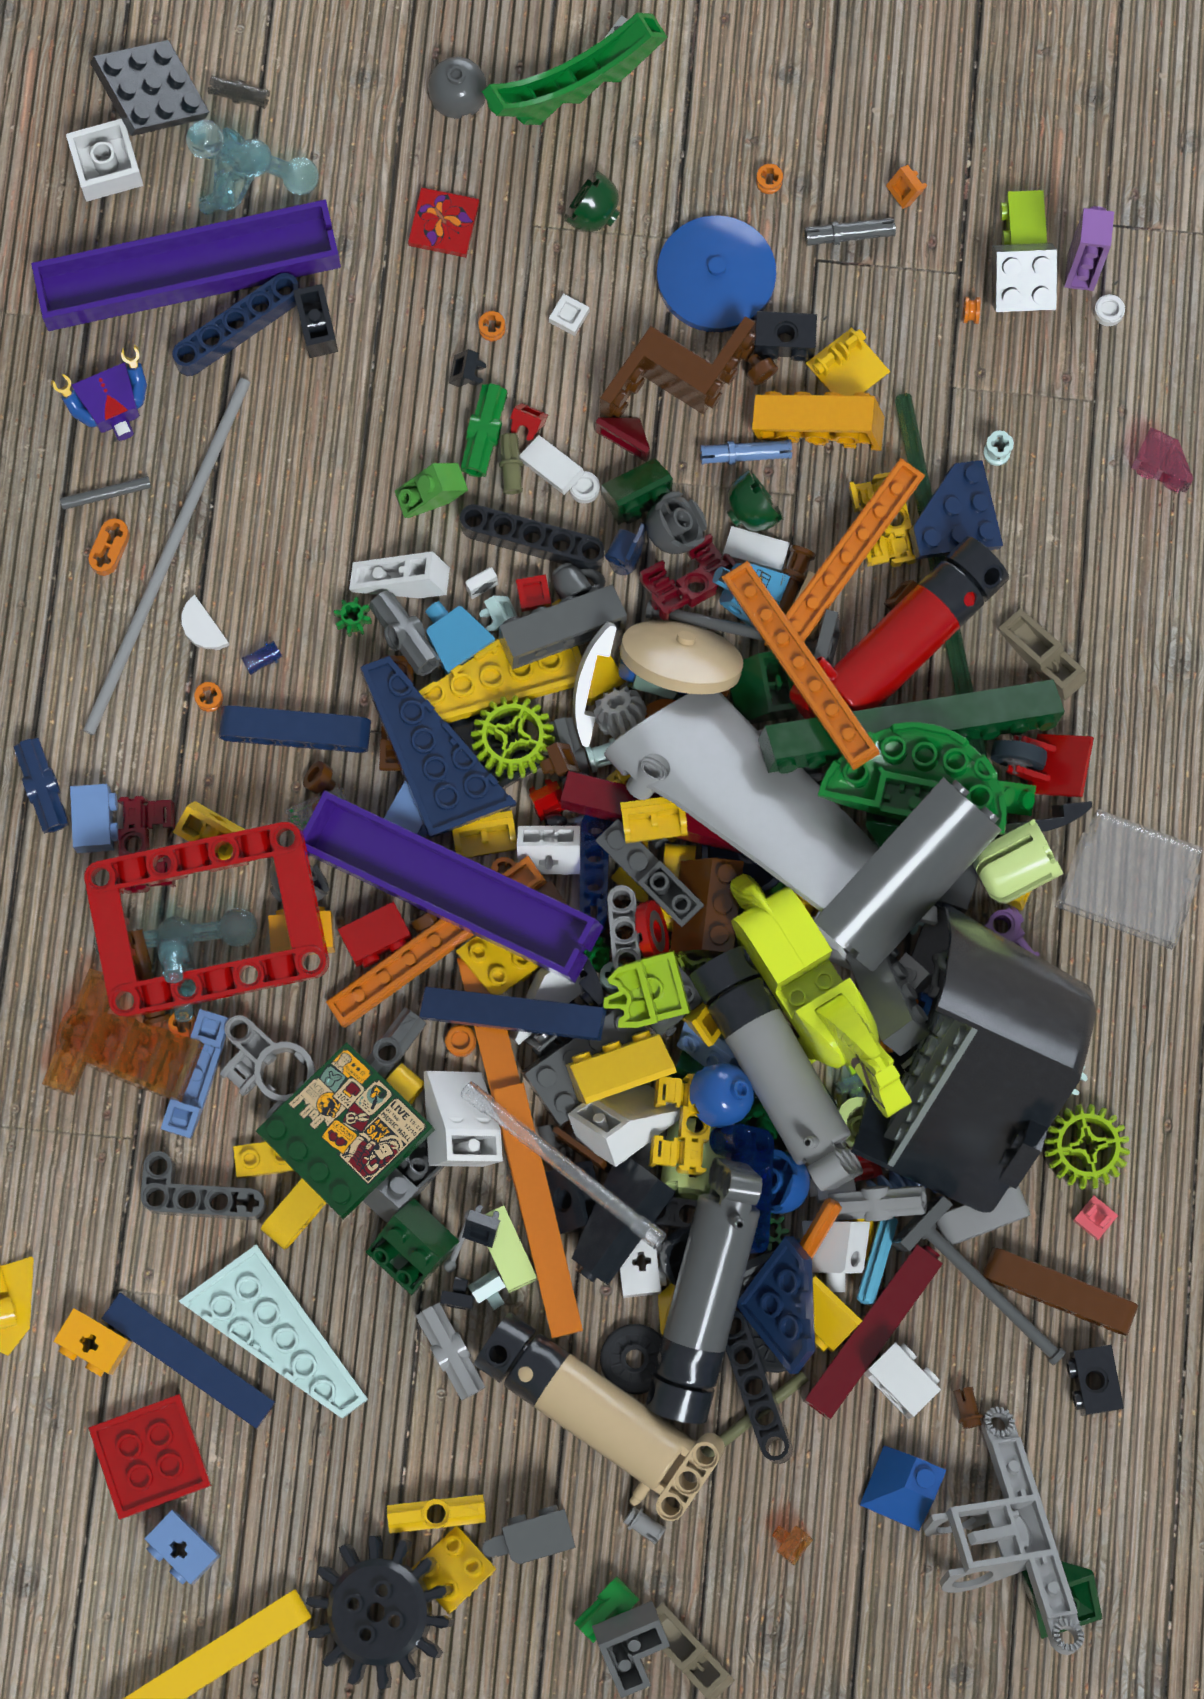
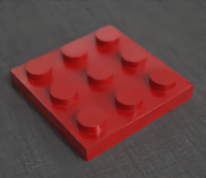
M181 1394L88 1427L119 1520L212 1486Z

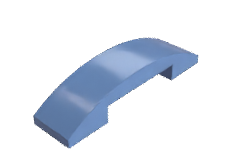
M199 1009L190 1037L191 1043L173 1098L169 1101L161 1130L192 1138L216 1073L226 1038L225 1024L230 1018Z

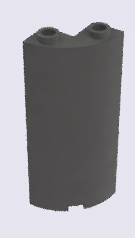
M943 777L814 920L823 931L872 972L877 969L1002 831L995 824L999 818L986 806L979 810L966 798L970 792L957 780L950 784Z

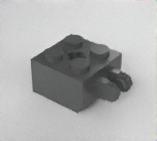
M557 1505L538 1510L539 1517L528 1520L526 1514L507 1519L508 1526L502 1527L503 1535L492 1537L491 1540L488 1539L487 1541L485 1540V1543H482L483 1553L489 1558L509 1554L512 1561L523 1564L576 1548L565 1509L558 1510Z

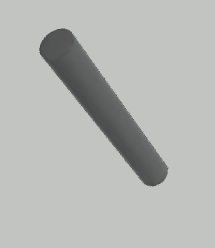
M149 476L63 497L60 498L62 509L65 510L152 487Z

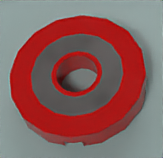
M652 900L640 903L635 912V931H637V934H642L643 941L639 942V947L644 958L669 952L668 930L660 906Z

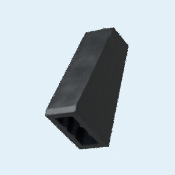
M630 1157L617 1167L612 1165L571 1258L581 1266L578 1272L593 1283L598 1278L609 1285L676 1191Z

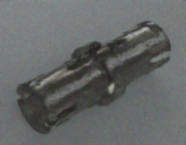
M214 75L210 78L209 85L212 86L208 87V94L232 99L233 103L236 104L244 102L266 109L269 99H266V97H270V90L245 85V81L242 80L234 82Z

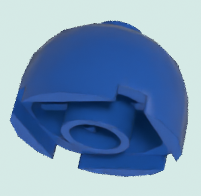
M716 1063L704 1067L693 1076L690 1084L689 1098L691 1105L696 1104V1108L699 1111V1114L696 1115L702 1122L711 1127L721 1128L741 1121L749 1113L754 1102V1089L742 1069L734 1064Z
M771 1149L769 1150L771 1152L767 1155L761 1154L751 1167L762 1178V1191L760 1199L755 1206L759 1210L774 1214L792 1212L801 1206L808 1196L810 1174L806 1165H797L790 1153Z

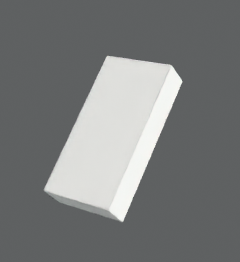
M540 435L519 455L523 464L563 495L584 475L582 467Z
M731 526L723 556L727 553L734 561L744 563L748 560L751 564L780 572L783 568L790 542Z

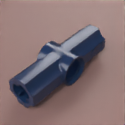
M35 738L21 741L13 747L24 776L22 782L30 803L34 805L42 831L45 834L62 830L69 825L68 818L59 797L61 791L53 769L49 768L40 739Z

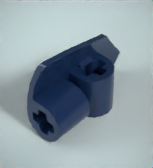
M640 522L637 535L630 531L619 529L605 558L610 562V566L616 574L622 576L629 575L636 569L644 545V523Z

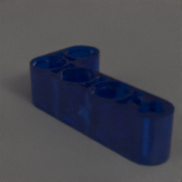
M585 815L581 822L579 911L591 916V906H597V918L595 919L603 926L602 933L607 928L609 854L595 840L614 822ZM591 828H599L602 830V832L598 834H592L588 832V830H590ZM598 856L601 860L599 862H590L588 858ZM592 884H597L601 886V889L597 891H591L587 889V887Z
M745 1124L714 1128L709 1137L713 1152L717 1155L731 1158L732 1161L748 1164L762 1178L760 1199L756 1205H753L759 1209L760 1216L750 1254L762 1253L768 1247L770 1235L774 1161L773 1137L765 1129Z

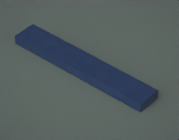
M425 987L419 1017L422 1020L601 1041L606 1010L603 1007Z
M122 1293L118 1294L101 1318L256 1429L259 1428L276 1403Z

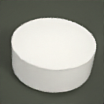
M1111 294L1100 297L1094 307L1095 319L1104 326L1118 324L1125 313L1123 301Z
M584 471V475L570 488V494L579 503H590L598 497L600 483L593 473Z

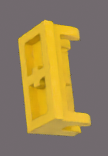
M664 797L620 803L625 843L688 835L685 811Z
M512 810L499 812L452 830L456 853L466 858L517 850Z

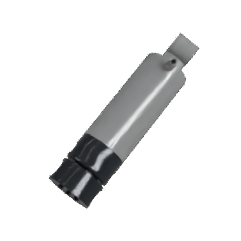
M738 946L722 953L695 970L689 978L705 1006L709 1005V1013L740 1067L747 1075L752 1088L795 1163L802 1165L808 1162V1171L821 1191L837 1189L863 1173L857 1157L844 1144V1141L850 1137L851 1132L763 979L758 977L760 974L744 946Z

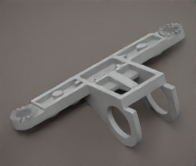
M995 1406V1408H990L983 1416L981 1428L1004 1499L950 1507L945 1513L932 1514L923 1525V1530L927 1537L953 1533L963 1568L948 1570L941 1578V1589L949 1593L969 1591L1027 1570L1051 1646L1060 1654L1071 1655L1082 1646L1085 1639L1077 1617L1078 1612L1021 1437H1019L1015 1426V1419L1012 1418L1013 1415L1009 1413V1410ZM991 1418L1001 1419L1005 1424V1430H995L996 1428H993V1424H991ZM972 1516L967 1521L961 1523L960 1517ZM946 1521L950 1523L949 1527H938ZM990 1523L991 1528L967 1534L971 1546L996 1542L1001 1557L973 1562L963 1529L972 1530ZM989 1571L987 1574L973 1580L955 1582L972 1573ZM1060 1630L1069 1631L1073 1635L1074 1643L1064 1644L1065 1642H1062V1639L1059 1638L1060 1634L1058 1633Z

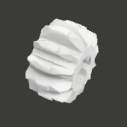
M627 686L620 691L614 687L613 692L609 694L603 693V699L595 701L596 709L593 710L600 730L603 731L604 735L610 734L613 738L618 737L620 734H625L645 720L647 715V708L640 694L636 690H629Z

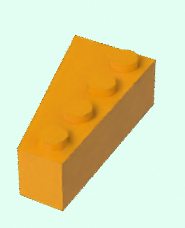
M768 391L764 395H755L752 430L759 440L781 441L791 439L792 443H798L800 438H805V441L813 445L825 446L830 440L844 444V448L856 449V444L862 443L871 444V450L882 451L884 415L875 396L869 393L857 392L853 396H842L837 392H826L824 395L795 392L794 395H782L779 392Z

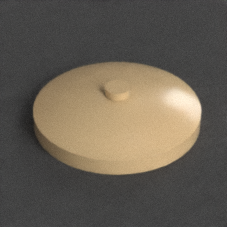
M653 620L635 624L624 633L620 647L621 659L633 673L654 685L681 693L715 694L729 690L738 683L743 668V659L740 652L728 640L705 628L677 621Z

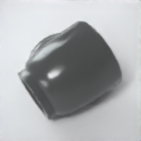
M565 563L556 568L552 573L553 585L561 600L569 596L579 597L587 594L590 589L596 586L604 587L606 583L604 576L600 572L593 569L579 570L572 563ZM586 577H589L595 585L591 586Z

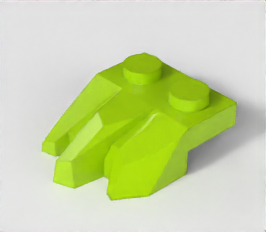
M674 950L620 966L607 979L609 984L618 987L619 992L605 997L603 1008L621 1009L624 1011V1015L618 1019V1028H639L658 1023L660 1020L690 1013Z

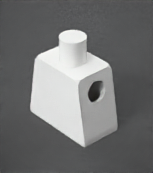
M802 1221L803 1235H805L812 1221ZM835 1221L812 1259V1272L826 1273V1286L832 1292H845V1273H862L864 1270L870 1222Z

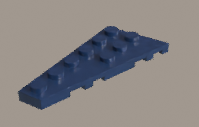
M390 656L360 667L365 684L429 839L516 806L517 802L498 784L497 779L478 761L477 756L446 721L444 722L431 703L424 699L413 686L411 680Z

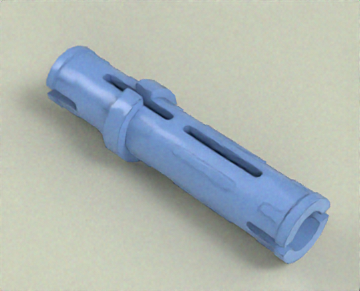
M791 439L736 444H734V441H727V444L700 445V452L702 453L700 454L701 464L728 462L729 465H735V462L792 459Z

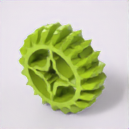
M516 695L512 698V704H507V699L501 697L500 707L491 701L489 706L492 712L490 713L482 709L480 716L484 720L475 719L474 726L479 730L471 732V738L478 740L472 744L473 750L481 751L477 755L478 761L487 760L485 764L487 771L497 766L495 773L498 777L502 775L503 770H508V779H513V771H519L521 778L526 777L525 768H529L532 773H536L537 767L535 762L539 764L545 760L543 755H549L546 747L555 743V737L549 735V733L554 731L553 724H545L549 720L548 713L538 715L541 711V706L537 704L530 709L531 701L528 698L520 705ZM515 716L509 724L497 723V725H494L504 717ZM526 719L537 729L539 734L538 741L531 739V735L524 732V722ZM518 727L519 740L515 739V742H511L508 748L507 734L511 736V733L516 732ZM488 733L494 735L495 739L503 744L500 756L489 746L487 741ZM532 750L522 758L511 759L516 751Z
M1081 1104L1076 1105L1075 1115L1067 1108L1063 1111L1066 1120L1060 1116H1056L1054 1119L1055 1124L1059 1128L1054 1126L1048 1128L1047 1132L1054 1136V1138H1045L1044 1144L1053 1146V1149L1045 1151L1044 1156L1055 1157L1056 1160L1052 1161L1048 1166L1050 1169H1054L1059 1165L1062 1170L1057 1173L1056 1177L1061 1179L1065 1174H1068V1186H1072L1075 1180L1079 1179V1189L1083 1190L1087 1185V1180H1089L1091 1188L1097 1189L1099 1185L1098 1178L1106 1186L1110 1183L1108 1174L1114 1178L1120 1175L1119 1170L1115 1166L1124 1168L1127 1164L1119 1156L1130 1154L1129 1149L1120 1147L1121 1144L1129 1142V1137H1119L1118 1133H1121L1125 1127L1124 1125H1119L1115 1128L1112 1125L1117 1119L1116 1115H1112L1108 1120L1105 1119L1106 1108H1101L1098 1115L1094 1114L1095 1106L1093 1104L1087 1107L1086 1113H1084ZM1087 1122L1100 1127L1107 1134L1108 1138L1094 1136L1090 1126H1087ZM1077 1123L1076 1142L1062 1146V1139L1066 1129ZM1083 1138L1087 1144L1097 1145L1090 1151V1156L1087 1154L1086 1149H1076L1084 1142ZM1111 1148L1108 1163L1104 1168L1097 1171L1095 1164L1097 1163L1098 1151ZM1065 1156L1078 1157L1082 1161L1083 1167H1086L1087 1172L1072 1166Z

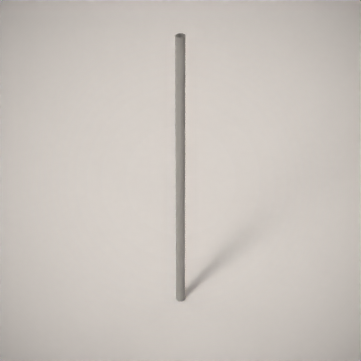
M240 378L84 726L83 731L90 735H94L248 391L251 382L244 378Z

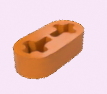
M113 518L104 522L90 551L89 564L98 575L106 576L115 571L128 544L130 533L127 525L122 520ZM119 527L122 536H116L111 545V536L108 532L109 530L115 531ZM106 550H109L107 557L110 563H104L102 567H99V563L96 560L97 557L103 558Z

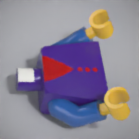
M134 345L136 355L133 358L126 357L124 348H122L121 357L124 363L72 384L73 390H70L71 381L65 374H61L66 380V384L62 388H57L54 380H51L52 387L57 392L63 394L61 399L75 419L88 427H97L101 433L113 429L118 441L126 440L133 436L134 431L130 421L140 416L138 409L144 404L147 382L142 365L137 362L139 359V349L136 345Z

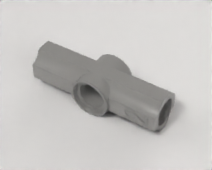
M872 1186L862 1188L860 1191L828 1194V1198L837 1200L842 1207L835 1221L865 1219V1221L870 1222L893 1219L894 1216L922 1215L927 1213V1195L924 1186H905L900 1188Z
M440 1303L416 1315L420 1327L432 1345L430 1346L431 1351L442 1371H446L461 1401L486 1388L477 1369L470 1360L471 1355L458 1331L455 1332Z

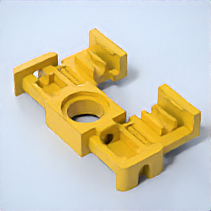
M890 472L874 475L872 484L871 481L860 484L849 483L854 513L863 510L862 507L866 506L883 483V479ZM906 503L899 511L903 517V523L899 526H888L883 536L880 537L865 558L867 567L889 563L891 558H894L890 563L892 567H899L904 562H907L908 565L916 563L917 560L912 553L908 536L912 525Z
M687 1074L683 1080L672 1077H663L656 1080L654 1107L665 1106L666 1102L676 1103L678 1108L682 1107L680 1109L678 1138L674 1137L673 1141L663 1140V1136L654 1135L651 1138L650 1167L655 1165L676 1167L678 1173L698 1176L707 1170V1168H702L703 1145L709 1141L710 1126L702 1122V1131L694 1133L686 1125L687 1118L691 1116L698 1117L696 1114H699L694 1104L691 1105L689 1098L690 1084L695 1074ZM663 1085H665V1098H664V1100H662ZM659 1141L661 1142L660 1157H658Z

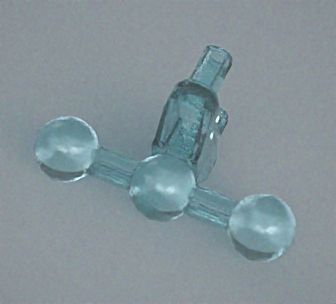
M210 120L197 121L187 131L186 142L192 154L203 159L215 158L213 192L199 199V202H202L199 204V209L205 215L212 214L220 209L222 211L235 209L243 200L251 182L254 181V177L262 176L265 173L282 178L284 186L295 195L309 194L318 185L320 176L317 166L307 158L296 157L287 162L274 157L271 154L270 148L259 139L245 140L235 130L227 127L221 129Z
M233 908L222 915L220 921L192 925L184 917L172 916L165 919L158 926V929L143 931L147 948L158 947V956L165 980L169 983H177L183 979V972L195 970L191 948L194 942L222 938L224 942L231 946L242 947L249 944L256 937L258 924L254 915L248 910ZM95 937L94 948L97 955L99 956L97 941ZM191 979L186 980L181 986L182 994L185 997H190L195 993V982ZM193 1005L174 1008L175 1019L180 1022L190 1021L193 1018Z

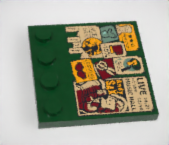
M347 1042L256 1130L257 1134L343 1220L435 1131L434 1127Z

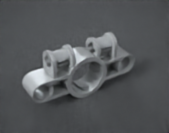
M236 1015L226 1022L225 1034L239 1052L222 1069L220 1076L223 1078L227 1077L240 1089L239 1093L242 1096L248 1094L257 1085L263 1095L275 1103L265 1116L268 1119L294 1093L279 1095L275 1094L276 1090L269 1083L265 1086L263 1079L265 1066L273 1063L277 1059V1054L285 1052L294 1053L293 1055L303 1065L307 1063L308 1080L316 1072L314 1062L308 1052L295 1043H274L245 1016ZM239 1024H245L248 1026L247 1035L240 1039L234 1038L232 1035L234 1027ZM239 1071L246 1079L244 1080L236 1072ZM303 1081L296 1087L295 1092L304 1084Z

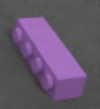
M1100 206L1083 209L1067 254L1064 288L1094 291L1111 248L1114 211H1107Z

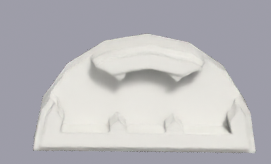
M194 594L186 602L182 611V627L187 638L199 648L220 650L229 646L227 639Z

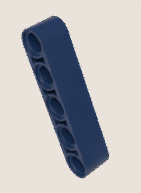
M281 273L178 342L172 351L178 371L185 376L198 374L296 306L294 292L292 291L288 295H281L279 291L284 287H290L293 290L299 289L296 278L288 273ZM259 304L268 305V308L263 312L254 310ZM240 320L244 322L243 326L238 329L230 327L234 321ZM211 337L219 338V342L213 346L205 344ZM186 354L195 356L191 362L184 363L180 361Z
M228 705L223 706L221 709L218 738L238 743L365 753L368 752L371 720L359 716Z

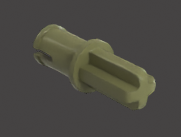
M505 433L500 437L502 461L499 463V467L503 471V493L508 495L520 494L523 492L520 469L523 466V461L520 460L518 435L516 433Z

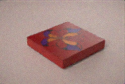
M421 187L408 245L467 258L480 204L479 199Z

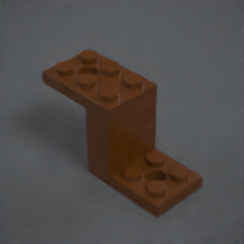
M745 316L712 364L650 326L600 397V417L615 418L616 416L620 418L628 406L626 401L631 393L637 394L645 382L643 377L704 415L708 407L713 409L720 400L722 393L719 391L724 384L730 385L739 371L736 367L742 359L747 361L755 348L753 342L756 339L754 334L755 322Z

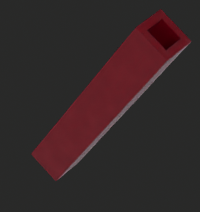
M568 771L560 799L561 809L612 822L619 819L622 823L620 803L639 800L630 794L624 784ZM655 792L651 796V798L662 797ZM686 813L688 835L676 838L742 854L735 847Z
M919 1245L914 1247L803 1402L826 1419L830 1420L943 1265L938 1260L940 1255L934 1249L927 1245H924L923 1248Z

